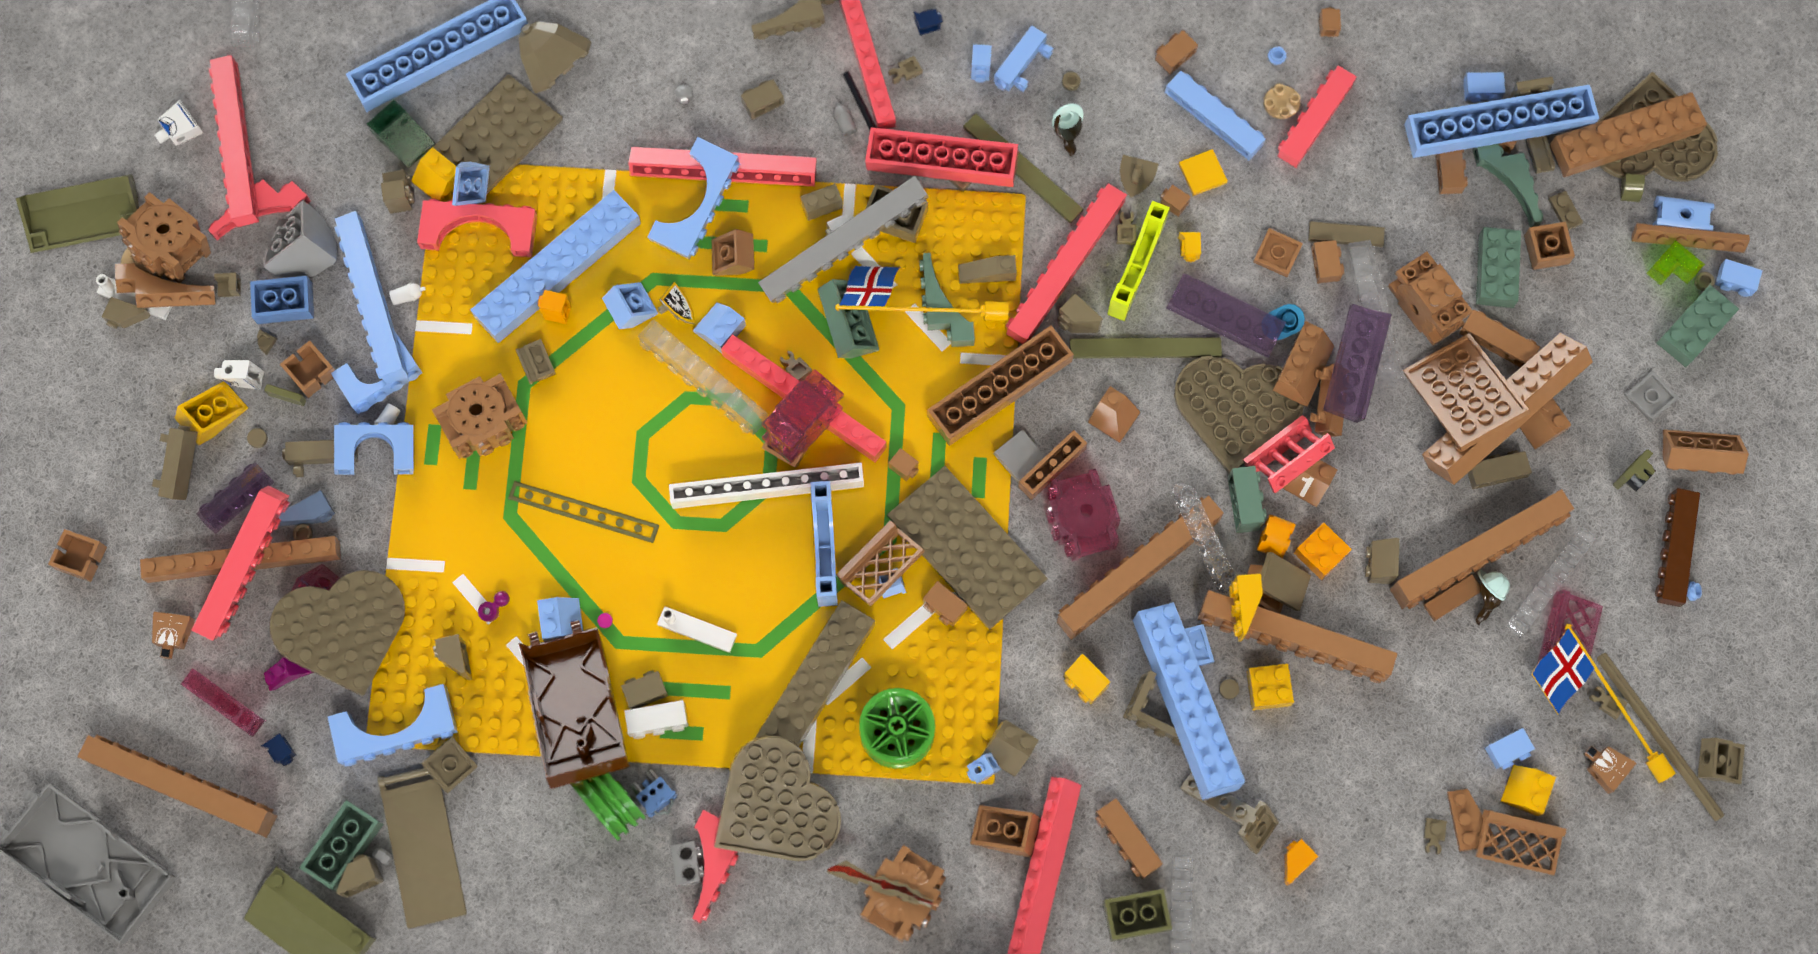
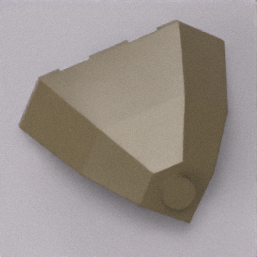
M535 22L524 25L519 36L520 55L535 94L547 90L556 84L555 79L561 73L562 75L568 73L574 67L573 62L580 58L583 59L588 54L592 42L560 24Z

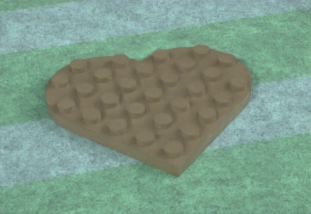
M1652 71L1598 122L1678 97V95ZM1707 123L1706 127L1699 134L1613 161L1600 167L1608 174L1623 179L1626 173L1647 176L1655 171L1660 176L1672 181H1692L1703 176L1713 166L1718 155V140L1714 130Z
M1204 356L1193 360L1180 372L1174 389L1175 402L1185 420L1228 474H1230L1232 468H1239L1245 464L1244 458L1298 419L1303 413L1304 405L1273 391L1283 367L1256 364L1242 370L1236 363L1224 357Z
M367 570L355 571L340 578L330 591L320 587H302L283 596L274 607L270 618L269 629L271 638L276 649L286 659L363 697L401 627L405 614L404 599L396 584L385 575Z
M762 736L748 742L738 751L729 772L714 842L715 848L792 861H807L816 858L834 844L841 826L839 807L833 796L825 788L810 782L809 763L802 750L795 743L779 736Z

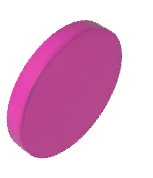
M608 613L600 614L597 619V623L601 628H608L613 622L611 615Z

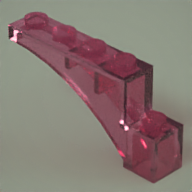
M193 668L181 683L183 687L251 736H254L265 722L263 718Z

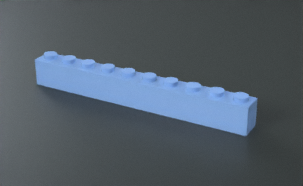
M356 211L335 218L337 226L334 229L337 236L341 238L339 246L342 252H345L346 257H343L346 267L350 269L348 277L351 283H354L355 288L352 291L355 298L359 300L357 308L364 320H361L365 331H368L366 339L369 346L373 348L371 356L373 361L377 362L378 368H375L379 379L382 378L386 384L408 377L363 221Z

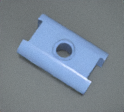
M1656 196L1654 207H1657V219L1653 225L1713 231L1714 226L1710 225V213L1715 208L1713 203Z

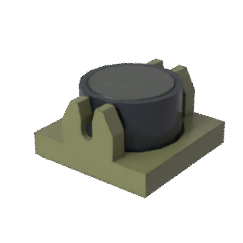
M1646 449L1613 483V486L1619 489L1626 483L1635 492L1639 490L1656 472L1653 466L1647 462L1653 453Z

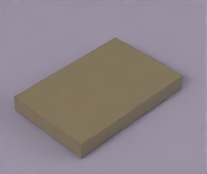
M1267 552L1261 571L1263 593L1292 610L1300 611L1311 575L1273 552Z

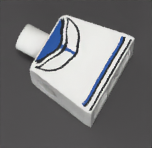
M179 100L158 119L163 129L154 135L160 144L170 138L175 145H179L201 135L203 132Z
M250 360L223 361L222 368L216 367L214 370V377L223 380L229 386L261 390L264 371Z

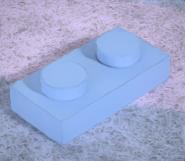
M1204 624L1186 628L1185 632L1199 666L1214 663Z

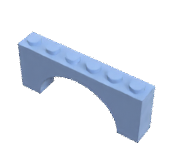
M697 137L689 154L702 165L706 173L707 190L702 204L694 214L677 223L655 221L648 235L650 241L689 260L691 256L696 255L699 248L697 244L700 239L703 240L707 232L705 228L708 222L711 223L715 217L714 210L716 206L721 205L724 198L722 194L725 189L728 190L732 182L730 178L733 172L736 173L740 167L738 156Z
M830 481L810 482L818 607L838 606Z
M441 684L424 689L425 702L419 717L408 728L392 735L376 736L361 731L354 723L351 714L347 711L328 716L338 763L345 767L356 764V761L362 759L370 761L375 759L376 755H391L397 749L403 748V750L414 748L415 744L422 743L425 745L434 742L436 738L447 739L453 737V734L458 731L447 687Z

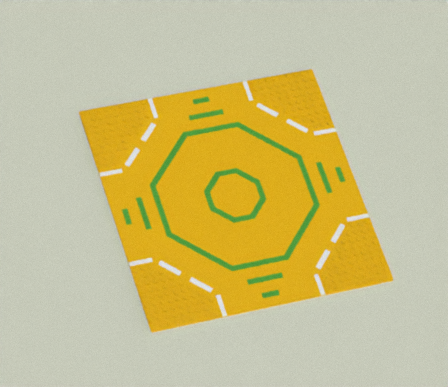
M517 164L487 194L485 203H492L496 206L507 204L518 208L530 206L535 209L537 223L532 257L513 256L508 235L499 227L485 222H469L457 226L445 236L439 250L425 249L421 287L425 286L426 290L422 291L419 298L412 357L423 373L417 379L409 382L404 422L413 425V474H398L385 574L399 588L404 599L405 614L401 627L372 680L366 733L376 736H387L408 728L419 717L425 702L424 689L444 684L448 689L458 731L453 734V738L465 752L541 757L528 694L529 688L523 658L518 643L530 646L528 634L537 632L540 643L544 642L541 634L537 600L554 597L579 598L583 631L597 627L602 639L628 762L731 768L733 759L738 751L745 744L755 739L838 606L818 607L811 493L673 509L670 503L669 484L862 463L864 487L831 491L836 574L890 521L887 514L944 466L949 469L1008 534L1011 475L993 453L1013 437L1015 401L950 446L927 417V409L1018 348V341L1006 335V325L1011 317L1015 318L1018 314L1016 310L1020 305L1026 196L1016 193L923 188L928 195L926 199L928 202V212L915 243L879 231L880 234L874 239L868 238L865 240L861 248L857 250L852 249L848 252L849 255L841 261L839 259L834 261L830 269L818 272L814 280L810 282L805 281L801 284L802 287L794 293L792 291L787 293L783 301L772 303L758 282L827 236L825 230H827L828 221L845 213L852 219L864 211L875 185L815 182V187L731 182L728 190L725 189L722 194L724 198L721 205L716 206L714 210L715 217L711 223L708 222L705 228L707 229L703 240L700 239L697 244L699 248L696 255L691 256L689 260L650 241L648 235L655 221L677 223L694 214L704 200L707 180L630 176V171ZM836 184L842 198L843 208L808 221L801 205L800 196ZM883 186L891 190L897 188L896 186ZM454 189L444 198L442 202H448L449 200H453ZM615 190L639 215L641 224L559 292L567 295L571 305L567 325L545 320L539 309L501 342L497 343L474 318L470 309ZM735 229L753 234L754 270L742 275H713L712 239ZM923 253H931L932 266L937 282L945 297L954 308L980 309V306L984 305V301L1008 302L1007 321H988L980 317V313L959 312L966 320L973 322L974 346L951 347V341H947V330L950 329L928 331L927 324L923 323V313H926V311L868 310L879 350L855 358H838L818 288L832 279L849 280V276L855 266L900 267L894 278L891 296L885 307H922V295H925V289H921V278L924 277V271H920L919 260H923ZM1015 255L1016 281L959 284V264L995 256ZM641 282L658 312V308L663 305L659 299L671 284L675 282L691 305L695 324L686 323L680 319L677 320L667 310L663 314L658 312L656 316L633 328L619 330L602 298L614 285ZM716 303L732 308L745 318L746 323L745 328L739 333L737 338L784 371H786L785 368L787 367L781 364L780 357H783L784 360L790 359L788 351L794 354L795 360L800 357L813 371L802 383L885 440V451L876 463L825 427L817 422H813L815 420L723 357L722 353L694 333L693 329ZM541 339L556 374L541 381L533 382L530 385L515 349H520L529 343ZM501 374L523 413L527 424L518 431L513 430L511 434L514 439L506 446L495 448L491 454L479 456L477 451H474L471 456L459 459L432 409L449 401L446 396L447 393L480 376L483 382ZM775 430L797 444L806 445L802 446L807 449V452L799 466L793 467L762 449L771 431ZM900 448L919 462L918 473L914 478L910 477L907 481L892 471L888 465V462ZM516 481L659 525L654 542L651 543L508 499L513 483ZM519 486L516 487L513 495L517 498L651 538L654 530L653 527ZM526 492H532L533 497L527 499L525 497ZM545 497L551 499L549 505L544 504L543 500ZM566 502L569 504V509L563 510L561 505ZM580 509H587V514L582 516ZM602 513L605 515L606 518L604 521L598 520L599 514ZM618 519L623 520L624 524L622 527L616 525ZM635 525H641V532H635ZM898 535L893 540V545L903 544V538ZM907 548L906 556H912L917 550L915 548ZM902 549L893 550V558L902 557ZM889 550L882 551L879 554V559L889 558ZM922 555L901 575L906 593L903 594L901 592L887 598L881 596L871 607L848 587L841 584L836 576L838 605L841 600L874 619L875 626L799 747L807 758L810 773L992 785L995 781V774L983 782L976 783V781H972L968 777L967 771L969 769L967 766L981 757L998 727L1003 619L989 630L968 607L967 611L953 627L950 624L948 626L943 624L938 619L940 616L935 612L931 614L923 607V598L937 581L958 598L960 597ZM902 561L892 562V569H900L902 567ZM889 563L879 564V571L889 570ZM876 564L868 565L866 573L875 572ZM875 576L866 577L865 585L875 584ZM855 578L851 584L853 586H861L862 578ZM875 589L865 590V596L868 599L875 594ZM499 591L508 593L510 597L509 603L506 606L498 607L499 615L496 620L486 622L479 617L478 608L482 603L493 602L495 594ZM664 606L736 633L737 638L731 652H725L658 626L657 623ZM489 608L485 610L486 615L490 613ZM602 613L610 614L613 619L612 625L608 628H601L597 623V619ZM459 634L466 643L472 680L465 679L446 667L438 660V657H435L433 646L436 645L435 639ZM658 671L668 696L642 707L683 700L689 727H684V730L679 732L667 730L662 735L654 736L653 733L645 734L644 738L633 739V737L628 735L624 712L631 709L621 686L631 678H636L637 680L642 678L646 672ZM892 688L907 689L920 695L929 704L935 719V736L930 751L917 764L902 769L882 766L870 758L862 745L859 730L861 713L867 702L876 694ZM901 706L899 711L905 713L907 711L906 706ZM882 710L880 716L887 717V711ZM919 720L913 722L915 727H919L921 724ZM897 723L896 726L892 725V727H894V731H898L899 728H903L900 727V723ZM876 729L874 731V734L876 736H881L882 732L881 730ZM436 738L434 742L425 745L422 743L415 744V747L412 749L437 750L449 738ZM909 739L907 741V744L909 746H913L915 744V741L913 739ZM889 744L888 749L890 751L895 750V745Z

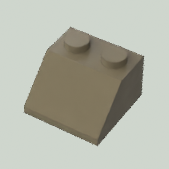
M1074 294L1059 309L1057 321L1061 329L1064 331L1068 330L1070 333H1098L1101 329L1103 318L1077 294Z
M1400 538L1375 540L1370 543L1369 547H1366L1365 556L1369 558V565L1365 567V577H1368V583L1392 584L1399 576Z
M459 634L435 639L436 645L433 646L435 657H438V660L446 667L465 679L472 680L466 643Z
M1005 719L999 723L982 755L992 753L999 767L1015 777L1030 757L1039 740Z
M364 854L353 858V862L349 863L336 890L337 894L348 898L384 882L375 859L364 856Z

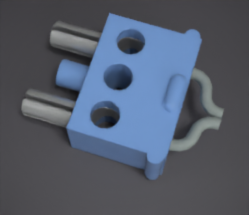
M649 770L651 774L647 772V775L653 783L650 784L648 780L643 781L642 785L645 789L642 790L637 782H634L640 793L631 784L632 789L637 794L635 797L646 809V814L649 817L662 814L669 815L672 812L673 800L678 795L669 788L661 776L658 778L653 770ZM669 803H671V804L668 806V811L659 812V811H661L664 807H666Z

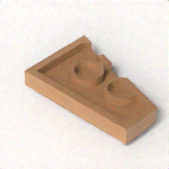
M1468 789L1447 792L1459 852L1478 849L1484 821L1481 811ZM1488 825L1487 832L1492 837L1494 834ZM1494 839L1493 841L1496 846H1499L1497 839ZM1489 842L1488 844H1486V845L1484 846V848H1486V847H1493V846H1492L1491 843Z

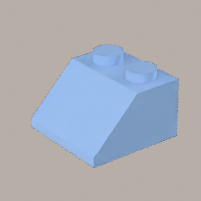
M641 282L614 285L602 298L619 330L633 328L658 314Z
M716 303L693 329V332L722 353L721 348L733 334L737 337L745 328V318L732 308Z
M554 597L537 600L541 634L544 642L573 634L570 624L573 621L579 620L581 630L583 631L579 598Z

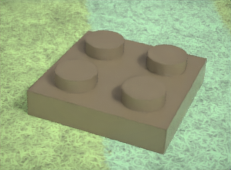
M450 737L421 763L446 793H449L478 767L453 737Z

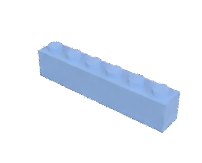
M1180 71L1166 86L1165 93L1247 160H1250L1264 145L1265 138L1260 131H1255L1245 119H1240L1231 108L1224 106L1219 98L1212 96L1204 86L1194 82L1189 74H1184Z

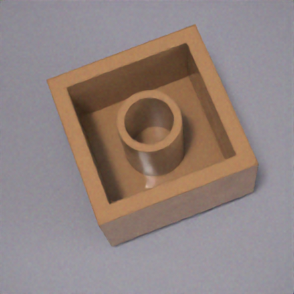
M1566 222L1530 227L1524 235L1533 270L1567 265L1575 257Z

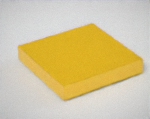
M1213 149L1179 162V167L1193 196L1228 182Z

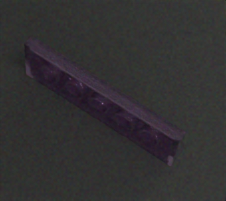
M1183 273L1166 309L1269 358L1286 324V321L1186 273Z
M1355 304L1350 305L1323 408L1324 411L1356 423L1366 419L1392 314L1367 309Z

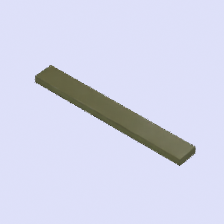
M977 114L963 125V128L977 140L1009 143ZM1018 151L1015 175L1071 224L1083 212V208Z
M1221 338L1070 339V350L1074 354L1073 358H1200L1204 356H1222Z
M514 481L508 499L651 543L654 542L659 525L516 481ZM519 486L653 527L654 530L651 538L517 498L513 495L516 487ZM530 491L526 492L525 497L531 499L533 493ZM545 497L543 500L544 504L549 505L551 499ZM563 503L561 505L562 509L568 510L569 504ZM580 509V514L585 516L587 509ZM601 513L598 515L599 521L605 520L606 517L604 514ZM618 519L616 525L618 527L623 526V520ZM635 525V532H641V525Z

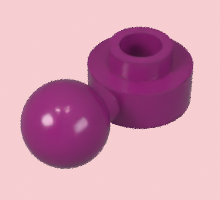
M499 591L495 594L493 602L482 603L478 608L479 617L486 622L496 620L499 615L498 607L506 606L509 603L510 597L508 593ZM489 608L490 613L486 615L485 610Z

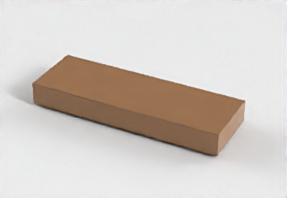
M1470 575L1423 606L1435 622L1481 593V586L1474 576Z

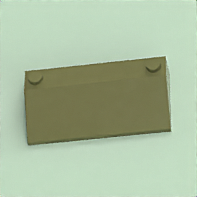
M132 174L23 195L16 198L31 253L119 236L121 234L119 233L120 229L117 222L122 217L127 220L139 209L138 195Z
M278 867L274 869L264 882L244 917L246 921L290 954H365L376 940Z

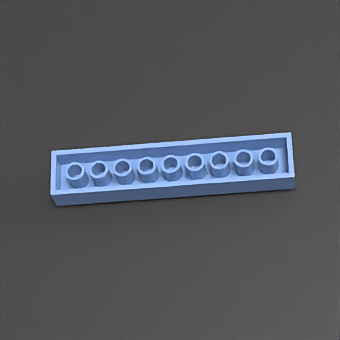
M489 0L346 73V76L366 112L520 34L522 27L528 23L516 0Z
M1589 84L1408 115L1404 126L1412 157L1416 158L1569 132L1596 123L1599 115Z
M613 190L470 309L474 318L497 343L501 342L540 309L538 299L540 295L543 296L544 290L557 293L563 290L641 224L639 215Z
M1174 602L1138 611L1132 621L1152 672L1157 673L1155 677L1202 800L1239 790L1245 783V779Z

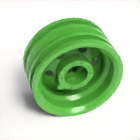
M902 688L884 690L872 697L861 713L859 722L861 742L870 758L882 766L893 769L913 766L920 762L932 747L935 736L933 712L929 704L913 691ZM901 706H906L907 711L905 713L899 711ZM882 710L887 711V717H881L880 712ZM915 720L920 721L919 727L913 726ZM897 723H900V727L903 728H899L898 731H894V727H892V725L896 726ZM876 729L881 730V736H876L874 731ZM909 739H913L915 741V744L913 746H909L907 744V741ZM894 744L895 750L890 751L888 745Z
M609 773L570 784L617 841L621 840L619 837L621 833L624 832L625 835L629 833L627 824L630 823V825L636 827L638 825L636 821L640 817L642 820L646 818L629 798V793Z

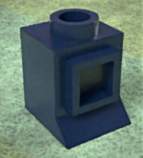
M929 9L920 13L913 11V19L920 36L941 30L943 19L941 13H937L936 9Z
M280 733L261 745V747L268 749L267 751L275 763H280L283 766L290 764L293 761V757L296 756L286 738Z

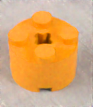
M1269 514L1257 545V551L1265 554L1273 552L1283 558L1285 551L1288 550L1291 539L1289 538L1293 534L1296 524Z

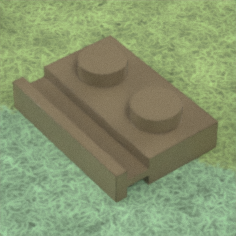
M541 339L529 343L520 349H515L530 385L533 382L541 381L556 374Z

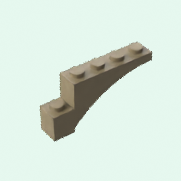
M799 0L780 15L751 25L754 39L764 40L775 34L782 36L789 31L800 32L808 27L818 28L825 24L821 4L830 5L838 0Z

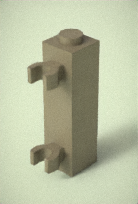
M178 425V428H170L168 435L162 433L160 435V441L167 442L162 476L160 480L153 479L152 487L159 488L158 496L176 500H186L198 433L190 431L189 426Z
M334 440L285 442V448L282 450L283 460L289 465H294L293 474L296 477H304V465L334 463ZM358 446L355 450L354 462H358Z

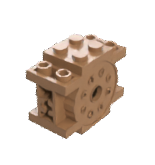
M149 192L144 197L146 202L127 220L122 217L117 222L120 229L119 233L122 235L123 243L131 252V258L136 263H142L145 269L152 275L156 274L160 278L165 274L171 281L175 280L181 283L185 279L183 274L202 256L207 258L211 254L207 237L201 233L198 221L170 198L163 203Z
M1425 252L1397 270L1395 274L1398 278L1388 285V288L1398 299L1399 306L1420 333L1423 332L1433 346L1465 324L1462 320L1473 312L1463 299V292L1441 264L1437 265L1428 252Z
M501 374L483 382L480 376L447 393L446 396L449 401L432 409L459 459L471 456L474 451H477L479 456L491 454L495 448L506 446L514 439L511 434L513 430L518 431L527 424L523 413Z
M903 845L893 862L885 858L874 877L878 878L884 875L890 881L898 880L899 884H907L911 889L919 890L922 896L934 900V903L920 899L910 893L906 887H897L886 880L872 879L871 882L879 884L882 889L897 890L903 888L907 891V895L932 905V908L921 904L915 905L901 901L902 898L873 891L872 886L869 885L864 894L870 900L860 914L861 918L901 943L904 940L909 941L914 932L912 927L918 930L921 927L926 928L932 917L929 915L932 909L936 911L942 902V898H940L941 892L936 888L940 889L946 878L944 876L945 870L936 867Z

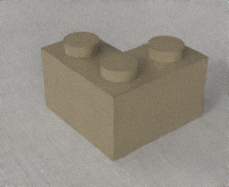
M405 170L382 173V197L390 214L412 210V204L415 203L413 192L411 193L410 187H412L411 176H407Z

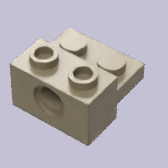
M1701 738L1698 778L1741 784L1745 745L1720 738Z

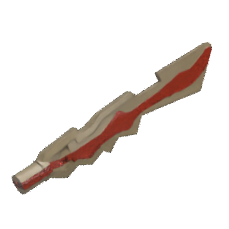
M847 860L827 869V873L857 885L858 881L872 886L873 891L888 896H898L904 902L915 905L921 904L932 908L934 900L922 896L919 890L911 889L907 884H899L898 880L890 881L884 875L875 878Z

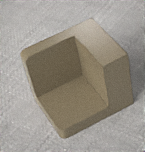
M237 273L214 274V278L218 282V297L241 296V278Z

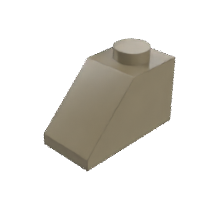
M111 297L102 314V318L107 322L106 325L117 329V327L126 328L148 319L151 314L145 308H137L136 305Z

